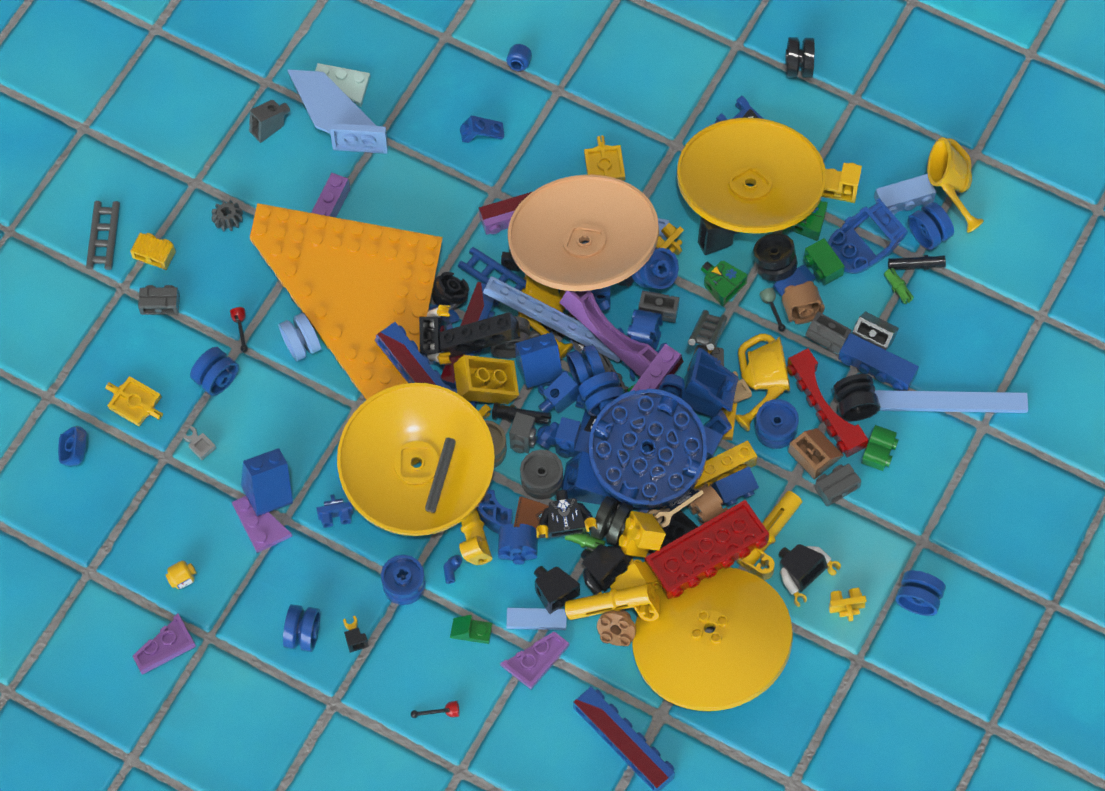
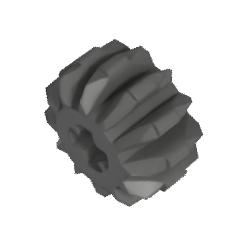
M222 200L221 205L216 203V209H212L213 216L211 218L217 229L222 228L225 231L229 228L232 231L233 227L239 228V222L243 221V211L239 204H233L231 200L228 203Z

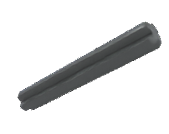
M445 439L425 506V510L434 513L436 511L456 444L455 439Z

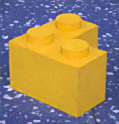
M843 163L842 172L836 169H826V184L822 197L855 203L862 166L855 163Z
M631 511L629 518L626 519L623 534L619 537L618 545L625 555L645 558L649 549L660 550L666 533L653 514Z
M645 561L631 563L627 567L628 570L615 578V582L610 586L611 589L620 590L651 584L655 591L662 587Z

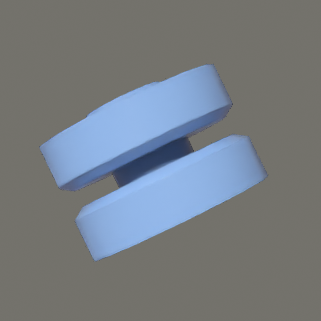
M303 312L293 317L294 326L288 320L278 324L284 342L296 361L306 357L305 348L311 354L321 350L315 330Z

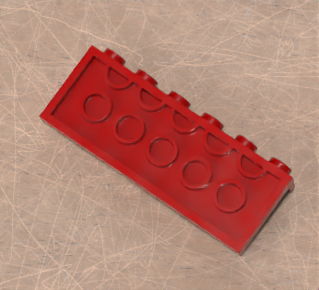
M744 500L662 547L659 551H655L645 557V562L666 591V597L668 599L672 597L677 598L687 588L696 587L700 584L701 580L706 577H713L723 567L726 569L732 566L735 560L749 556L754 549H761L766 546L769 541V532L747 501Z

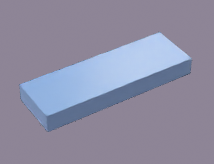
M507 608V629L566 630L567 615L565 609H558L549 614L546 609Z

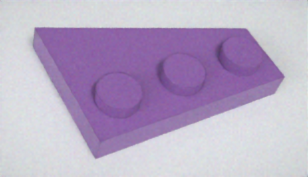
M178 613L173 617L174 620L169 625L160 629V633L153 640L146 642L132 656L142 675L196 647Z

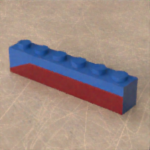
M477 282L460 326L495 316L494 309L495 306H499L500 301L483 293L487 284ZM482 349L452 358L449 357L451 364H445L441 374V380L444 384L449 385L451 389H457L453 364L464 355H480Z
M394 322L377 334L375 342L408 383H428L453 391L449 385H445L441 380L442 377L439 372L432 369L428 358L425 355H421L416 343L413 340H409L402 326H398Z
M589 687L573 702V709L653 791H661L674 779L675 769L672 764L661 759L659 751L653 746L650 747L646 743V738L640 732L636 733L632 729L633 726L627 718L622 719L618 714L617 708L613 704H608L604 700V695L598 689L594 690L592 687Z

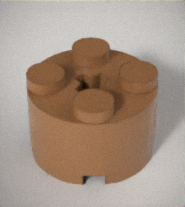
M807 281L797 286L790 285L785 288L782 303L790 322L795 321V324L809 323L818 312H824L825 307L820 293L812 281Z
M707 483L698 488L704 494L687 505L692 515H698L700 525L728 510L727 507L722 508V499Z

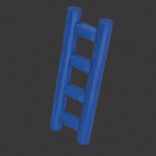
M474 247L469 251L473 256L467 264L463 261H460L458 264L460 269L484 284H487L488 276L495 269L502 274L498 280L505 283L508 279H511L517 283L514 288L520 291L525 288V279ZM479 260L487 264L481 273L473 268Z

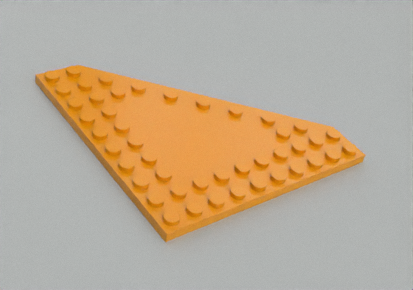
M257 203L250 241L256 246L265 262L274 271L275 276L283 287L287 289L296 305L306 315L312 327L315 328L324 344L333 353L342 369L346 371L358 391L367 400L384 389L408 383L375 342V338L379 332L396 322L398 326L400 325L404 328L406 336L410 341L413 340L416 343L420 352L419 317H427L443 237Z

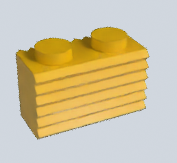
M139 233L130 251L133 259L165 270L168 269L176 253L174 244L171 241L156 239L150 233Z

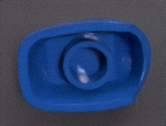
M669 374L663 378L658 390L672 393L684 400L685 382L680 376Z
M74 426L60 434L58 456L61 464L71 467L79 465L83 461L86 452L87 432L82 427Z

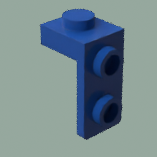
M471 115L460 127L462 142L469 143L477 134L497 139L504 138L503 123Z

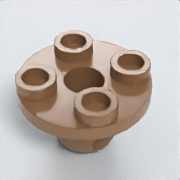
M621 610V612H605L597 622V630L601 641L616 646H629L636 635V626L630 614L625 610Z

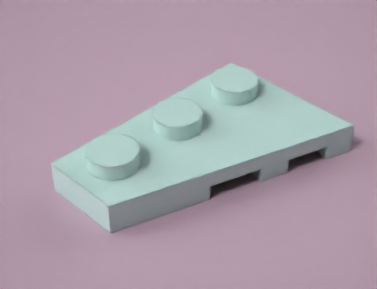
M317 63L315 71L324 72L352 101L356 102V105L362 107L370 80V73Z

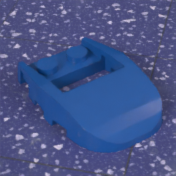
M880 198L876 200L878 203L870 208L866 206L853 217H848L842 227L836 229L828 240V244L844 264V271L847 273L858 274L873 267L889 256L908 234L906 228ZM869 216L891 241L889 246L877 256L854 230Z

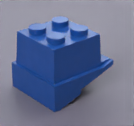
M698 348L692 357L690 368L685 375L684 401L692 409L711 417L717 414L722 407L731 412L738 376L718 363L717 359L702 348Z

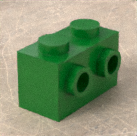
M825 238L805 248L804 261L807 266H811L814 270V275L818 281L821 280L826 285L843 276L845 266Z

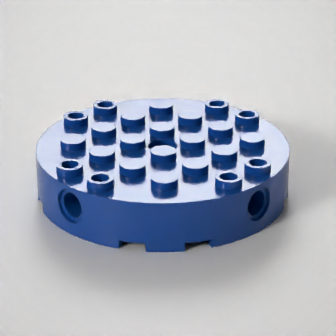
M633 390L620 395L602 409L591 429L589 457L597 481L617 501L636 508L655 509L677 501L694 488L703 473L706 463L707 439L700 418L688 403L680 397L663 390ZM649 444L653 446V450L645 452L642 447Z

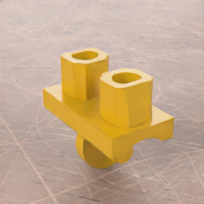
M668 223L661 230L667 239L664 241L659 236L656 248L666 249L668 247L671 252L679 255L682 252L680 247L682 241L678 239L675 242L674 240L684 229L681 226L676 228L671 223Z
M860 588L850 589L848 592L849 598L843 599L841 591L831 592L829 612H839V616H847L849 622L853 621V615L860 614L859 609L865 608L867 600L866 596H862Z

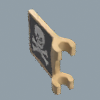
M693 488L677 501L660 510L651 509L647 513L654 514L659 525L666 527L669 525L673 514L704 493L702 490Z

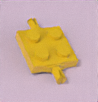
M601 135L600 139V136H598L597 147L584 149L587 175H602L625 181L621 145H605V137Z
M129 376L119 387L111 382H108V385H106L105 389L114 393L112 400L107 405L108 409L140 427L149 415L158 420L163 416L162 412L155 409V405L161 399V394Z

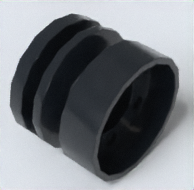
M851 375L839 380L833 386L834 393L836 394L835 398L839 402L838 408L841 418L845 421L864 420L875 415L880 410L881 406L878 396L874 393L875 386L870 375Z

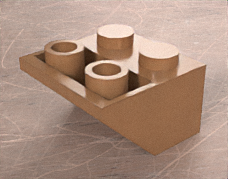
M818 428L804 431L790 442L788 451L813 479H816L843 457V454Z

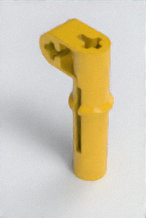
M787 491L762 522L769 532L767 545L761 549H754L746 558L736 560L740 566L763 580L770 579L773 576L775 565L774 560L764 552L770 544L775 543V537L802 504V500L792 491ZM760 558V559H761V564L758 563V564L756 565V567H755L754 564H755V563L758 561V559Z
M476 508L467 518L461 521L462 527L460 530L465 534L466 541L461 542L459 548L466 561L474 565H483L490 562L493 558L484 533V522L480 520Z
M651 584L620 590L613 588L610 592L565 602V612L569 620L599 615L608 611L621 612L623 609L633 607L641 619L654 621L658 619L660 610V597Z

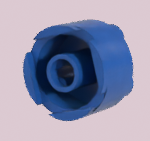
M634 309L632 315L633 324L629 325L627 336L640 343L649 344L653 349H657L661 337L660 325L663 324L662 314Z
M507 524L499 529L498 558L512 560L514 564L518 565L524 564L526 560L537 558L538 538L535 527L527 524L513 527V524Z

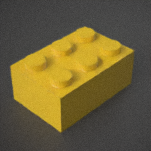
M464 355L453 364L457 394L468 401L498 402L499 404L508 405L519 396L514 360Z

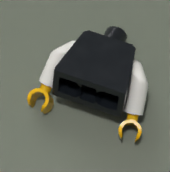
M439 305L438 308L429 310L427 317H419L420 353H427L429 360L439 362L440 365L451 364L449 360L451 353H441L439 332L447 330L446 322L441 319V316H450V313H448L450 305Z
M798 544L792 550L784 547L779 552L782 581L789 593L795 596L794 604L797 607L801 606L797 598H802L805 603L807 601L806 596L799 593V590L803 591L826 569L830 575L834 576L837 572L832 566L838 570L841 568V564L838 561L832 562L831 557L820 547Z

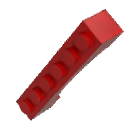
M809 348L788 358L787 371L790 376H794L797 380L796 383L801 392L804 391L806 394L807 402L817 411L818 419L827 426L826 430L829 436L834 437L838 450L844 453L846 457H849L865 449L868 444V438L859 424L854 426L838 416L827 404L816 382L815 372L817 371L818 362Z

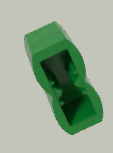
M875 425L861 463L884 471L885 466L889 467L893 457L889 454L891 449H896L899 439H896L897 432Z

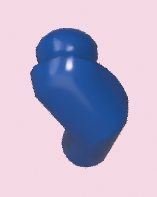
M459 555L450 557L443 566L447 584L455 582L454 572L462 564V557Z

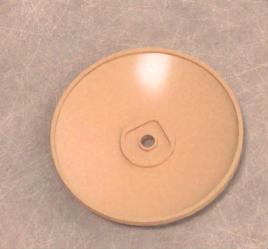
M575 175L561 178L539 187L518 205L508 227L509 248L517 266L527 276L543 285L568 291L601 289L629 278L650 259L659 237L657 213L644 193L627 182L602 175ZM583 241H589V242L586 243V244H582V243H581V242H583Z

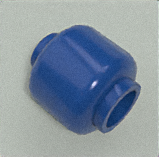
M523 44L513 45L506 59L509 67L515 71L525 70L529 66L532 57L531 50Z

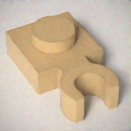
M738 378L734 403L752 397L751 390L744 379L739 380Z

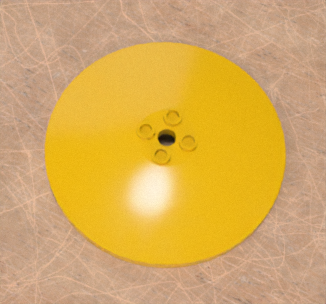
M735 118L712 124L699 131L687 142L679 156L677 181L680 192L687 204L705 220L736 232L768 233L791 227L801 222L815 210L824 194L826 169L816 147L796 130L766 119Z
M428 383L396 385L384 389L367 399L352 414L344 427L337 453L340 482L352 506L375 526L395 534L407 536L435 534L447 530L467 518L485 497L492 481L495 463L492 436L485 420L477 409L456 392ZM452 438L455 439L456 444L436 511L431 513L425 510L426 502L445 439ZM414 459H420L422 465L415 468L411 465V462Z
M723 567L718 570L716 575L711 578L706 577L694 588H687L677 598L672 597L668 599L664 588H658L656 590L660 597L658 619L645 621L639 615L636 619V635L632 641V646L641 676L660 697L677 706L691 710H725L740 706L758 697L780 676L788 662L792 649L793 629L791 618L781 596L770 584L760 577L737 568L728 567L725 569ZM707 627H715L712 633L705 632Z

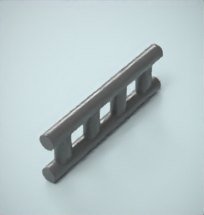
M94 201L86 262L87 269H93L94 263L105 264L104 268L106 270L112 269L120 207L118 201H114L112 207H101V201ZM100 214L111 215L110 224L99 223ZM98 231H109L108 240H97ZM96 247H107L106 256H95Z
M703 310L688 340V344L693 346L697 343L707 346V349L710 351L713 350L727 321V316L721 315L717 317L709 315L707 310Z

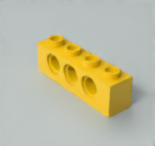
M747 440L707 460L703 473L694 489H698L705 483L711 486L710 484L746 467L752 468L756 466L757 454Z

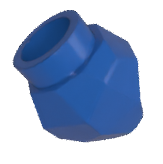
M553 422L551 425L545 424L540 427L537 432L538 439L536 443L548 450L551 445L556 446L555 437L559 424Z

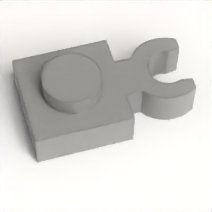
M191 426L190 430L193 434L187 436L185 433H182L183 438L186 442H191L188 445L189 448L203 460L216 449V446L204 433L198 436L196 429Z

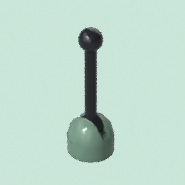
M767 288L761 291L759 295L764 303L770 304L779 325L778 329L782 332L786 327L782 324L773 303L776 298L773 288Z

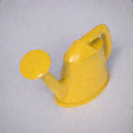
M939 138L933 145L929 155L928 179L933 186H941L967 221V232L969 233L978 228L984 220L977 219L969 213L955 190L963 193L970 188L972 184L971 158L965 149L954 139Z
M525 274L526 285L522 292L563 313L565 307L559 302L567 290H560L559 295V289L543 285ZM518 311V317L527 319L530 326L540 335L550 333L540 322ZM555 338L561 360L571 351L573 344H564Z
M769 334L755 335L740 345L738 349L742 379L754 390H768L764 399L749 413L735 415L738 424L746 431H750L751 421L765 402L776 399L785 390L790 391L781 339L777 337L775 340ZM760 341L768 342L753 351H748L749 363L747 365L746 350Z

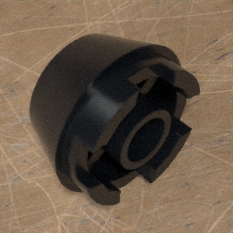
M444 272L434 280L432 299L438 306L450 305L449 310H452L467 300L469 286L464 279L460 280L453 276L454 273Z

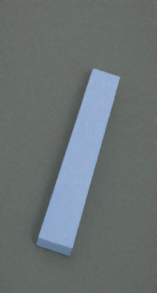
M492 276L489 278L483 291L484 294L585 346L593 344L602 355L616 362L620 361V358L580 321Z
M875 390L874 392L878 396L881 406L879 411L1028 412L1027 393Z

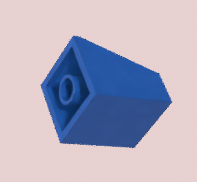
M552 332L515 343L516 364L527 388L556 380L563 373L558 344Z
M279 448L243 461L241 487L257 516L293 503L288 464Z
M581 451L566 463L561 490H567L568 499L576 498L579 502L601 505L606 496L612 497L597 481L591 467L589 453Z

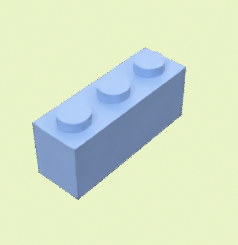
M928 174L878 188L875 191L874 199L876 201L880 198L895 215L899 211L912 210L916 206L933 202L936 190L930 183Z

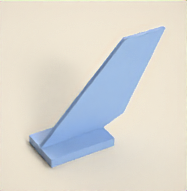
M287 69L315 128L331 134L333 150L388 153L386 127L376 126L324 72Z

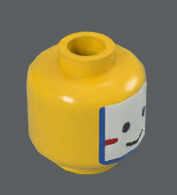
M181 560L168 567V573L165 574L172 588L182 589L195 581L194 574H196V570L192 563L187 564L186 561Z

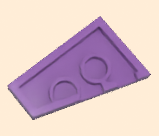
M247 496L232 502L256 553L292 537V533L269 512L257 516Z
M552 632L526 650H521L514 657L501 662L500 666L532 690L570 644L556 632Z

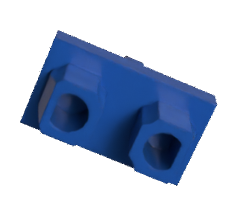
M332 494L330 495V501H324V506L316 507L318 519L321 520L324 528L333 526L332 518L340 517L341 524L351 523L353 514L352 504L350 502L344 503L343 498L335 500V495Z

